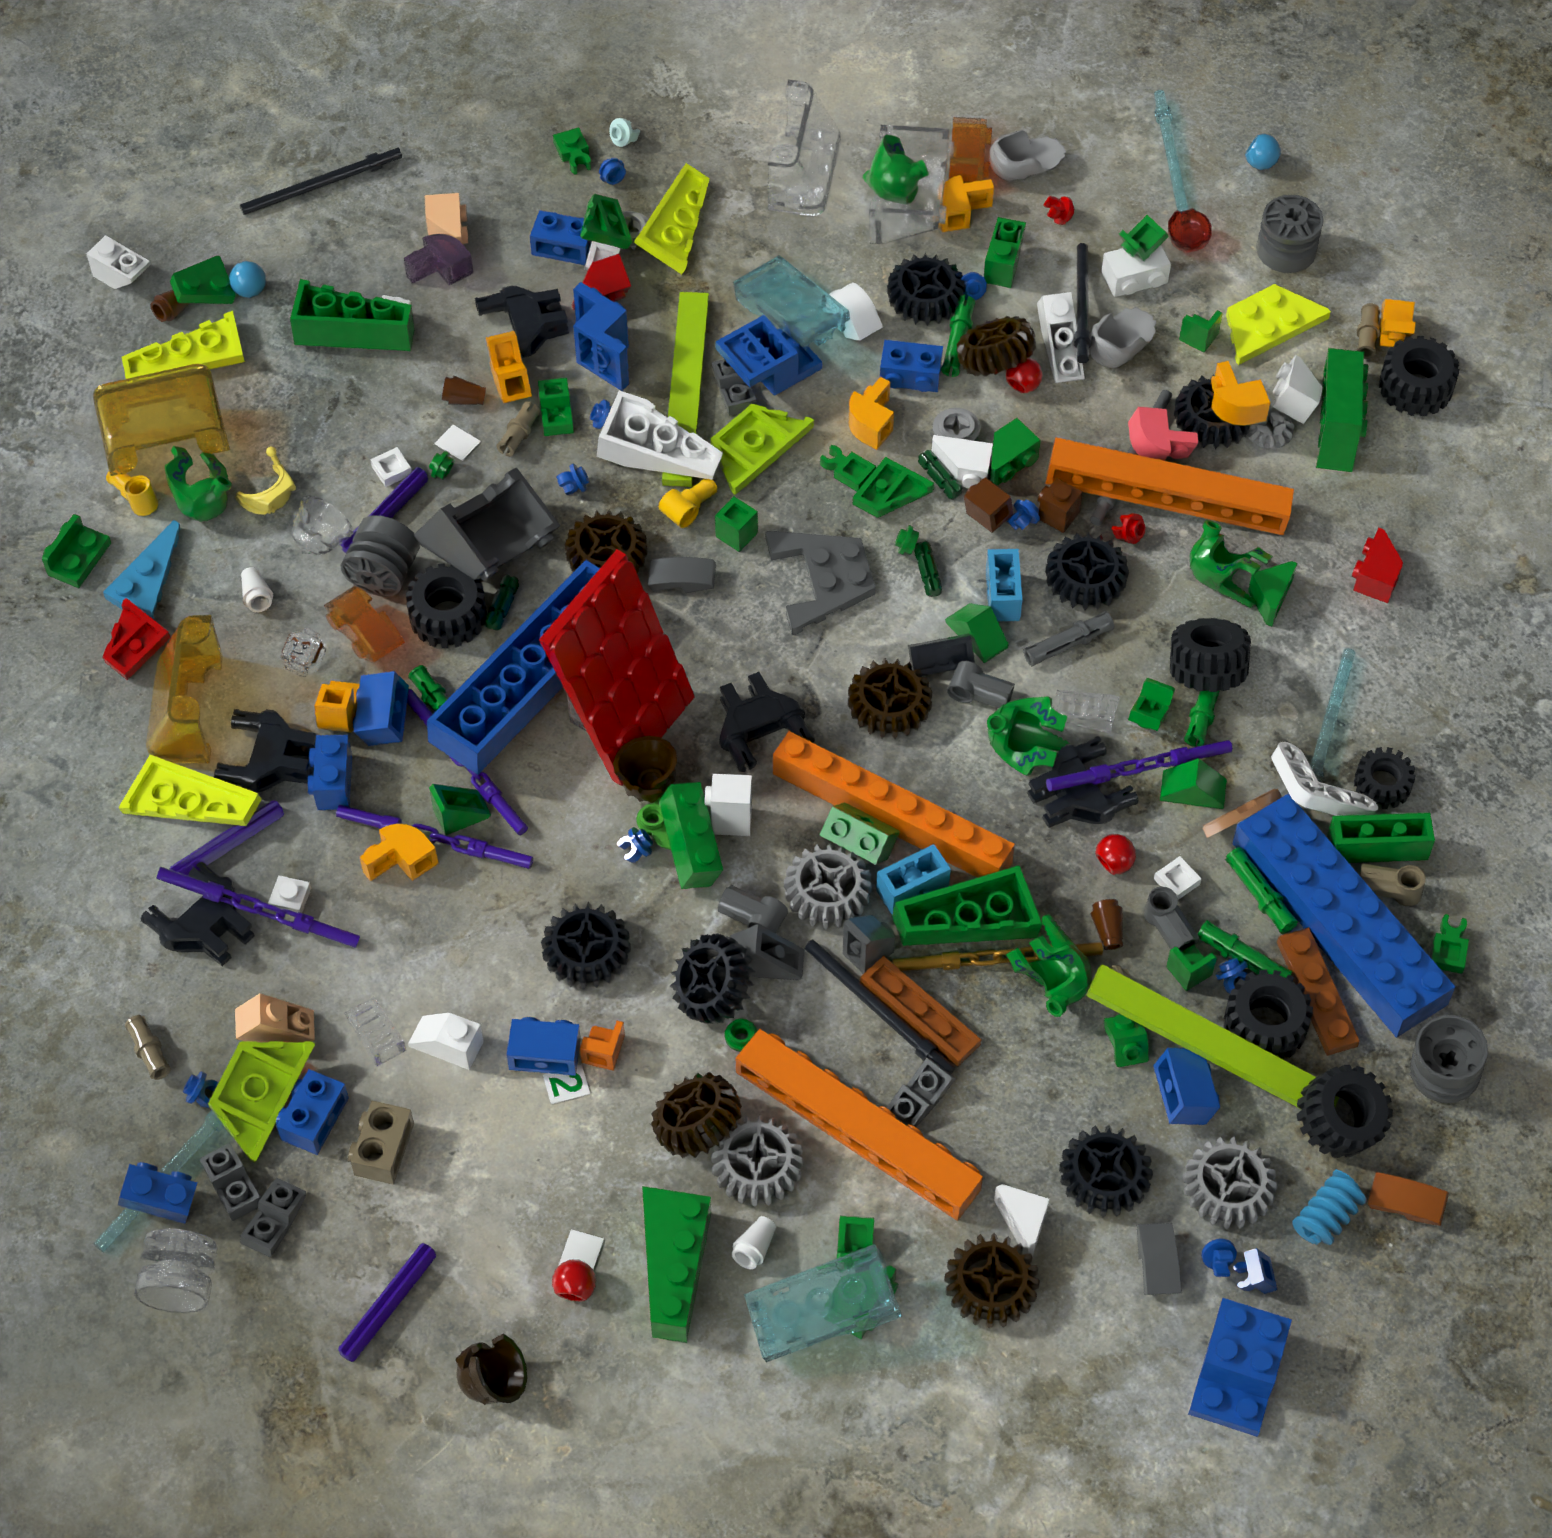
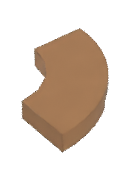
M1274 788L1203 825L1202 829L1208 838L1257 813L1282 798L1279 790Z

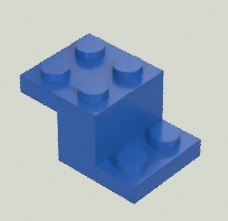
M580 282L573 289L576 323L573 325L576 362L623 391L629 385L627 310L618 302H613L604 297L597 289L590 288Z
M765 315L715 341V349L749 388L761 381L774 396L822 369V361L789 324L777 329Z
M1222 1298L1188 1415L1258 1437L1268 1399L1276 1381L1292 1319Z

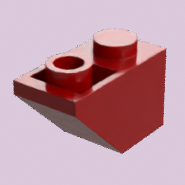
M620 254L592 262L582 281L583 284L597 289L604 297L613 302L625 298V293L631 288ZM573 300L571 305L573 310H575V304Z
M1378 528L1374 539L1368 537L1362 551V554L1366 555L1364 561L1358 560L1351 576L1356 578L1353 591L1389 603L1399 580L1403 561L1386 531Z

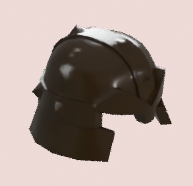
M643 736L635 738L624 744L616 753L613 762L614 773L623 781L627 796H634L639 802H655L664 795L670 784L676 781V750L669 741L661 737Z
M503 1333L492 1340L493 1346L491 1347L486 1343L479 1342L461 1351V1354L456 1358V1378L461 1391L469 1399L484 1405L498 1402L512 1403L518 1400L524 1393L528 1379L527 1365L522 1351L513 1339Z

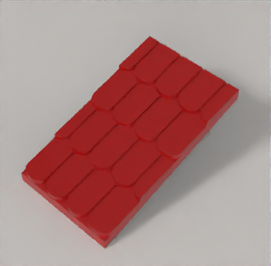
M616 549L540 637L539 641L567 693L570 722L588 733L611 779L622 786L623 781L614 773L613 762L616 753L624 744L635 738L643 736L662 738L667 732L666 729L673 725L685 710V706L687 707L695 696L683 665L678 663L669 637L662 630L650 597L643 590L633 563L628 560L625 553Z

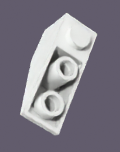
M1072 293L1042 296L1037 302L1041 332L1055 383L1084 380L1083 364L1077 361V349L1074 346V334L1077 331Z

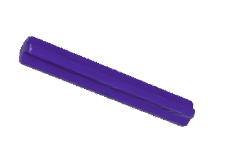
M420 467L415 468L369 516L392 518L428 481L427 472ZM358 527L341 543L344 553L347 552L349 546L353 543V537Z
M276 800L269 802L254 812L247 826H232L170 866L169 870L189 876V872L193 867L199 871L200 869L196 866L197 863L204 862L206 866L283 817L284 811L281 805Z
M425 1243L418 1246L339 1346L338 1351L343 1358L350 1362L357 1359L436 1258L433 1248Z

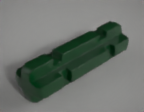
M926 450L918 456V463L924 470H928L927 474L940 489H945L943 492L949 499L953 500L962 494V485L956 479H953L954 476L940 460H936L937 456L931 450Z
M928 541L918 542L915 545L914 552L916 559L919 561L917 563L922 582L925 584V593L929 597L939 596L942 593V584L940 578H938L939 573L934 555H932L931 544Z
M505 575L502 578L501 587L498 588L490 606L491 611L487 613L485 618V625L488 629L495 631L501 629L504 623L503 618L506 617L514 599L513 595L516 594L519 587L517 577Z

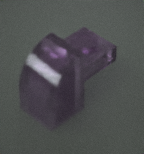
M432 234L423 237L424 247L404 257L406 277L412 284L435 272H438L449 286L473 274L470 252L458 239L446 234Z

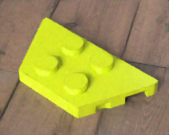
M1276 284L1228 307L1226 318L1228 326L1231 328L1230 337L1235 347L1236 363L1240 365L1328 320L1331 311Z

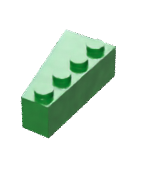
M300 279L290 317L294 345L411 351L415 332L412 305L375 297L371 300L364 298L359 292L350 291L349 294L335 291L333 286L323 284L320 288L311 286L308 280Z
M1328 348L1323 370L1322 405L1319 422L1321 426L1318 437L1319 453L1316 468L1345 472L1353 471L1360 437L1365 438L1368 420L1365 419L1368 401H1364L1368 392V383L1366 382L1368 364H1364V352Z
M1019 865L895 902L892 915L903 946L1038 938L1042 927L1040 916Z
M642 1186L652 1337L687 1343L712 1213L711 1197Z

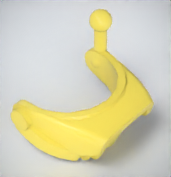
M268 447L266 454L271 457L274 463L272 467L279 475L278 481L269 489L257 494H244L240 491L236 493L237 496L235 498L238 503L249 512L262 515L270 514L271 512L275 513V510L283 507L289 500L291 491L296 490L292 478L286 472L283 465L280 464L274 447Z

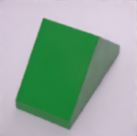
M1296 562L1283 563L1251 575L1248 592L1256 601L1255 605L1268 626H1273L1290 589L1297 567Z
M969 603L945 619V623L957 635H971L973 652L983 663L1000 654L1009 646L991 606Z
M1198 758L1163 770L1160 801L1224 809L1227 779Z
M432 784L429 787L433 811L445 836L484 821L491 816L482 795L476 789Z

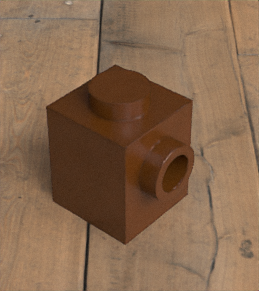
M986 477L977 485H972L964 495L966 514L991 533L1013 515L1011 496Z
M1056 478L1050 487L1045 486L1038 496L1037 501L1040 503L1038 515L1040 516V521L1064 533L1080 513L1083 491Z

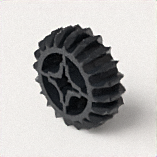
M926 253L922 258H918L913 254L911 261L903 258L901 265H895L893 273H890L888 278L887 294L890 306L894 307L896 314H903L905 321L913 318L915 325L919 321H924L928 326L930 321L933 320L937 324L940 323L942 318L949 320L952 313L955 314L956 307L959 305L958 297L965 295V281L960 280L963 277L962 272L958 271L956 264L949 265L948 258L939 260L937 254L933 258L927 257Z
M1201 375L1198 382L1191 379L1188 386H1183L1180 394L1176 397L1174 419H1176L1177 428L1182 429L1184 432L1197 433L1198 441L1202 442L1203 448L1207 444H1213L1215 450L1219 444H1223L1226 448L1231 445V442L1238 444L1242 437L1247 436L1250 426L1228 423L1214 413L1211 407L1214 396L1211 384L1212 376L1210 379H1206ZM1195 405L1199 408L1197 413L1193 410Z
M1076 532L1073 540L1065 536L1062 544L1056 543L1053 552H1050L1045 567L1047 585L1052 587L1053 596L1060 595L1061 603L1068 600L1071 601L1072 609L1077 604L1082 605L1084 611L1089 605H1093L1096 610L1099 609L1101 603L1109 606L1112 599L1118 600L1121 591H1124L1129 575L1126 556H1122L1121 547L1113 548V540L1104 542L1102 534L1097 539L1091 538L1090 532L1083 538ZM1085 566L1088 567L1087 573H1089V576H1086Z
M589 902L586 904L585 909H579V906L575 903L572 912L562 908L561 918L552 916L551 926H545V937L541 940V946L544 949L542 957L545 962H548L547 969L550 973L555 972L558 981L567 978V984L570 988L576 981L580 982V987L583 990L588 982H593V985L598 988L600 979H604L610 984L612 980L611 973L620 975L622 971L621 965H627V954L631 951V944L628 941L630 939L629 931L625 929V923L622 918L616 919V913L613 910L605 913V908L602 904L594 910ZM593 929L599 930L604 934L596 933ZM588 937L589 943L588 946H586V953L584 954L583 949L584 945H586V938ZM567 957L576 958L579 962L572 961Z
M716 933L701 935L700 940H691L690 948H681L683 952L682 959H675L678 964L677 971L670 972L676 977V981L670 987L676 991L672 999L679 1003V1010L686 1013V1016L690 1019L704 1024L724 1023L725 1018H734L735 1010H744L742 1000L750 998L747 994V989L754 986V984L749 980V977L755 971L752 967H749L753 959L746 954L747 949L743 945L738 944L734 938Z
M1095 1125L1091 1129V1136L1082 1130L1078 1136L1079 1140L1072 1138L1068 1144L1069 1149L1063 1150L1062 1159L1064 1161L1060 1162L1059 1171L1063 1173L1060 1182L1063 1186H1068L1066 1188L1067 1197L1077 1196L1075 1199L1076 1207L1086 1203L1088 1205V1214L1092 1213L1094 1208L1101 1209L1100 1214L1102 1218L1106 1216L1108 1209H1111L1116 1217L1121 1213V1206L1128 1212L1133 1210L1134 1202L1140 1204L1144 1199L1143 1193L1149 1192L1151 1186L1149 1180L1153 1176L1152 1169L1148 1168L1151 1166V1156H1144L1146 1152L1145 1144L1135 1146L1136 1136L1133 1135L1128 1139L1125 1138L1123 1128L1118 1131V1134L1111 1133L1112 1128L1110 1125L1106 1126L1105 1132H1100ZM1124 1159L1132 1169V1181L1126 1177V1172L1121 1168ZM1080 1161L1086 1165V1170L1091 1174L1088 1183L1083 1179L1079 1171L1078 1164ZM1104 1169H1109L1108 1173H1104Z

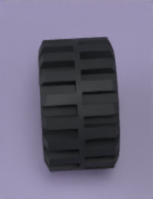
M1410 336L1405 337L1404 342L1398 340L1395 342L1394 347L1389 348L1382 367L1379 388H1381L1380 393L1382 397L1387 398L1386 402L1390 406L1395 405L1397 411L1401 413L1406 411L1411 416H1414L1415 413L1420 414V416H1427L1428 412L1435 414L1439 412V408L1444 409L1447 406L1448 401L1452 398L1460 369H1458V359H1454L1455 353L1453 350H1447L1445 343L1439 344L1436 342L1437 339L1432 337L1429 340L1424 339V336H1417V339H1413ZM1411 374H1420L1427 378H1418Z
M445 563L438 564V568L433 569L432 566L425 568L426 573L424 574L419 572L415 576L416 581L410 582L408 585L409 591L406 592L408 615L414 634L418 633V638L421 641L428 640L429 645L433 647L441 644L442 648H449V645L454 644L456 648L462 646L461 642L463 641L471 642L473 634L479 635L482 631L481 626L485 625L487 611L482 583H479V579H472L452 565L445 567ZM446 601L460 603L457 607L450 610L434 609L436 605Z
M1198 618L1197 620L1186 621L1185 624H1180L1172 632L1170 674L1172 677H1175V681L1197 691L1217 692L1236 688L1240 683L1245 682L1249 674L1251 638L1246 629H1242L1237 623H1231L1225 619Z
M1267 969L1259 970L1257 976L1251 972L1246 975L1245 981L1240 979L1236 983L1235 988L1231 990L1224 1014V1029L1281 1059H1284L1285 1054L1290 1058L1296 1053V1049H1300L1303 1045L1311 1023L1313 1007L1310 1006V995L1303 994L1305 987L1301 983L1294 984L1295 978L1289 974L1285 978L1280 976L1281 971L1274 970L1273 974H1268ZM1259 1007L1274 1009L1282 1015L1285 1022L1279 1025L1261 1023L1252 1015L1251 1010Z
M1342 1065L1339 1068L1336 1066L1309 1082V1085L1303 1088L1301 1091L1303 1097L1298 1099L1297 1107L1301 1108V1111L1297 1113V1121L1303 1122L1304 1126L1300 1130L1303 1135L1307 1133L1310 1136L1308 1142L1312 1147L1317 1144L1320 1146L1319 1152L1323 1154L1331 1152L1332 1157L1340 1158L1344 1155L1347 1158L1376 1145L1377 1142L1386 1136L1384 1132L1388 1131L1392 1124L1387 1120L1393 1117V1109L1388 1108V1104L1392 1101L1390 1095L1385 1096L1383 1089L1386 1088L1384 1084L1375 1081L1376 1075L1372 1072L1364 1074V1068L1356 1066L1353 1069L1351 1065ZM1335 1096L1344 1099L1351 1106L1355 1117L1354 1127L1345 1124L1337 1115L1334 1106Z

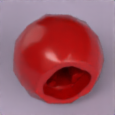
M1031 357L1026 358L1027 361L1025 363H1019L1016 368H1010L1006 372L1007 383L1020 393L1034 391L1042 381L1041 366Z
M1109 834L1097 844L1096 857L1101 865L1112 875L1123 874L1134 865L1136 850L1132 841L1126 836Z
M571 1259L562 1262L555 1269L552 1276V1287L555 1294L561 1298L578 1302L586 1301L596 1288V1275L586 1262L579 1259Z

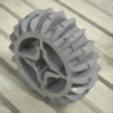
M829 843L827 850H821V847L816 844L813 853L804 849L802 858L795 856L793 866H788L786 870L787 877L784 879L785 899L787 902H790L792 912L799 911L798 917L801 921L810 917L812 927L820 921L825 930L829 926V922H834L839 928L842 925V919L854 918V914L861 916L864 906L869 904L870 893L872 892L871 874L869 870H865L866 864L864 860H857V855L854 854V851L846 855V849L843 846L836 851L833 850V846ZM809 875H812L813 882L809 883V887L804 890L802 888L804 880ZM852 882L854 888L852 892L844 898V896L842 895L843 890L846 889L847 884Z
M761 1114L757 1117V1122H751L750 1118L746 1115L743 1119L744 1125L737 1123L738 1128L729 1131L730 1138L720 1141V1147L714 1146L715 1152L711 1154V1162L715 1164L712 1166V1174L718 1177L717 1185L719 1188L727 1187L726 1195L729 1198L738 1193V1202L740 1204L745 1202L746 1198H751V1203L754 1207L758 1204V1199H764V1202L769 1206L771 1204V1196L774 1195L782 1201L784 1190L792 1192L795 1185L793 1181L801 1179V1171L799 1169L804 1167V1159L800 1157L803 1154V1148L801 1144H796L797 1135L795 1133L788 1134L786 1123L777 1128V1120L774 1117L768 1123H764ZM752 1141L749 1146L738 1148L742 1144ZM764 1141L773 1144L782 1153H778V1150L768 1148L765 1145ZM757 1150H760L761 1159L760 1163H758V1170L755 1171L754 1161L757 1156ZM733 1168H737V1171L746 1172L751 1180L740 1176ZM769 1173H777L771 1178L762 1180Z
M1220 1136L1216 1140L1215 1146L1207 1141L1204 1143L1203 1150L1197 1148L1193 1153V1159L1187 1161V1172L1183 1176V1181L1187 1184L1184 1188L1185 1196H1191L1190 1208L1200 1206L1198 1212L1200 1218L1207 1214L1211 1216V1225L1216 1224L1218 1219L1224 1221L1225 1229L1230 1227L1231 1221H1235L1239 1229L1244 1227L1245 1219L1253 1225L1257 1222L1258 1215L1265 1216L1268 1211L1267 1206H1271L1274 1203L1275 1197L1273 1194L1276 1193L1278 1188L1277 1182L1273 1181L1276 1177V1170L1269 1169L1271 1164L1270 1157L1260 1159L1261 1147L1253 1151L1249 1149V1140L1245 1141L1243 1146L1237 1145V1140L1234 1136L1230 1139V1143L1226 1144ZM1218 1163H1230L1225 1166L1218 1165ZM1243 1168H1245L1252 1175L1256 1184L1252 1183L1253 1179L1247 1177L1244 1174ZM1233 1174H1236L1233 1184L1230 1185L1228 1191L1225 1192L1228 1180L1231 1179ZM1204 1181L1208 1182V1186L1217 1192L1218 1198L1210 1193ZM1236 1199L1244 1201L1241 1203H1229Z

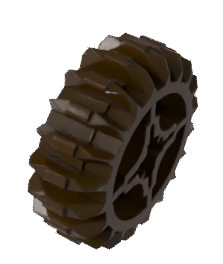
M1019 316L996 318L992 321H986L984 324L976 325V328L968 330L967 334L961 336L960 341L957 343V356L967 374H973L974 376L981 374L983 376H988L989 374L997 375L999 372H1007L1010 368H1016L1019 363H1025L1027 361L1026 358L1031 357L1036 349V336L1030 323L1025 318H1019Z
M596 510L594 517L591 518L585 514L583 522L575 521L574 529H569L568 539L565 542V551H567L565 555L572 572L585 560L601 568L616 549L627 555L628 560L633 563L637 574L639 568L644 567L645 557L648 554L647 538L645 533H642L640 524H634L632 516L624 519L621 511L615 516L612 515L610 510L605 515H600ZM624 542L630 546L627 552L622 549ZM586 545H588L591 550V552L588 555H586L583 552V549Z
M884 658L881 665H878L873 660L870 664V669L862 666L860 675L854 674L852 684L848 687L849 697L847 704L849 709H851L852 719H858L859 728L868 726L870 735L875 731H879L882 739L886 733H891L893 738L896 739L898 732L908 736L910 728L918 731L921 722H926L928 712L932 709L931 699L933 692L929 687L928 677H922L920 668L912 670L910 662L903 666L900 665L898 658L894 663H889Z
M708 1072L704 1076L697 1073L693 1079L685 1076L681 1084H674V1088L670 1092H663L664 1099L656 1102L657 1109L651 1113L653 1117L651 1126L660 1145L664 1146L673 1156L679 1155L685 1158L690 1154L696 1158L701 1151L708 1154L711 1147L715 1145L720 1147V1141L730 1138L729 1131L738 1128L736 1121L742 1117L740 1112L742 1105L737 1091L732 1084H729L721 1075L714 1076L711 1072Z
M995 1233L991 1235L990 1241L986 1242L985 1238L980 1234L977 1236L976 1245L967 1239L964 1242L965 1250L956 1248L954 1250L955 1259L948 1260L947 1269L949 1271L944 1276V1281L949 1284L946 1286V1295L953 1297L951 1300L953 1308L962 1307L960 1313L962 1319L972 1314L974 1315V1325H978L980 1319H985L989 1329L993 1326L994 1320H998L999 1324L1004 1328L1007 1325V1317L1017 1322L1020 1320V1312L1027 1314L1031 1307L1029 1302H1035L1037 1299V1293L1034 1290L1038 1289L1040 1280L1035 1277L1038 1274L1037 1265H1030L1033 1258L1031 1253L1021 1255L1023 1251L1022 1244L1019 1243L1011 1247L1009 1236L1004 1239L1003 1243L997 1242L998 1237ZM981 1260H987V1263L980 1268H972V1271H967V1269L974 1263ZM999 1261L1006 1263L1014 1271L1003 1268ZM991 1269L993 1270V1278H995L996 1283L994 1284L993 1292L990 1291L991 1284L988 1279L990 1278ZM1012 1290L1017 1291L1011 1298L1002 1302H996L1000 1295L1011 1294ZM970 1291L979 1292L985 1301L975 1297Z

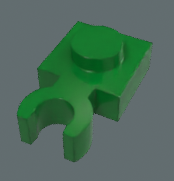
M579 127L553 135V143L562 162L569 161L570 171L574 175L577 174L578 164H584L587 170H591L589 147Z
M835 445L829 447V454L835 458L829 459L824 455L820 457V465L824 469L834 470V478L856 492L876 469V465L854 452H851L847 457L842 455V450Z
M1445 914L1440 923L1441 933H1436L1433 939L1431 959L1441 970L1462 974L1465 969L1469 939L1460 937L1463 936L1466 930L1467 920L1462 918L1459 927L1454 928L1448 923L1449 915Z

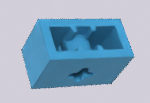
M988 549L986 561L988 606H991L998 621H1020L1022 587L1019 549Z
M935 844L878 871L876 891L893 915L895 902L948 887L951 868Z

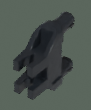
M518 286L503 287L500 293L475 298V305L479 316L500 311L508 313L513 331H515L522 358L535 354L546 340L569 334L568 319L565 310L561 308V297L558 289L532 292Z
M760 672L748 676V681L751 684L748 686V690L752 697L742 701L732 683L720 687V692L723 695L720 696V701L727 715L721 730L719 744L723 750L730 752L739 772H746L745 764L749 770L757 764L756 759L746 744L748 742L784 728L812 743L815 741L814 736L804 721L805 710L801 704L786 695L770 690Z
M234 709L233 714L236 716L232 715L231 728L258 732L249 764H246L244 767L218 762L214 778L233 785L242 786V788L256 793L272 788L283 781L308 784V776L312 774L311 769H308L309 760L291 757V755L309 757L310 748H315L316 733L291 729L275 710L266 709L261 713Z
M1099 736L1077 746L1067 744L1061 747L1052 770L1029 781L1031 789L1028 790L1027 794L1033 804L1054 795L1058 797V799L1044 805L1046 814H1043L1042 818L1048 828L1070 819L1090 824H1105L1113 819L1115 813L1139 803L1138 796L1135 791L1132 792L1133 787L1131 785L1107 796L1101 793L1096 784L1092 783L1055 791L1047 789V779L1087 771L1083 765L1084 763L1107 754L1105 744L1103 742L1100 743L1101 738Z
M204 862L196 864L200 869L199 871L193 867L189 872V876L207 883L212 881L225 886L227 890L235 892L232 879L229 877H219ZM226 894L223 895V897L232 900V896ZM203 896L174 921L161 912L156 905L148 908L152 914L145 910L141 916V922L159 935L160 944L166 949L176 952H205L221 966L232 958L231 954L227 952L229 949L228 945L219 938L226 931L230 932L245 945L255 937L254 933L250 930L252 928L251 923L236 911L234 905L222 901L217 903L205 899Z

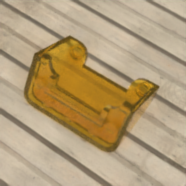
M192 364L109 382L98 386L93 392L95 412L111 476L132 471L138 463L137 450L196 438L199 449L205 453L213 454L230 450L212 373L205 365Z
M193 615L184 618L158 658L146 739V748L149 755L172 763H210L211 746L210 743H206L200 725V706L194 698L187 696L188 683H204V676L210 669H222L223 655L211 615Z

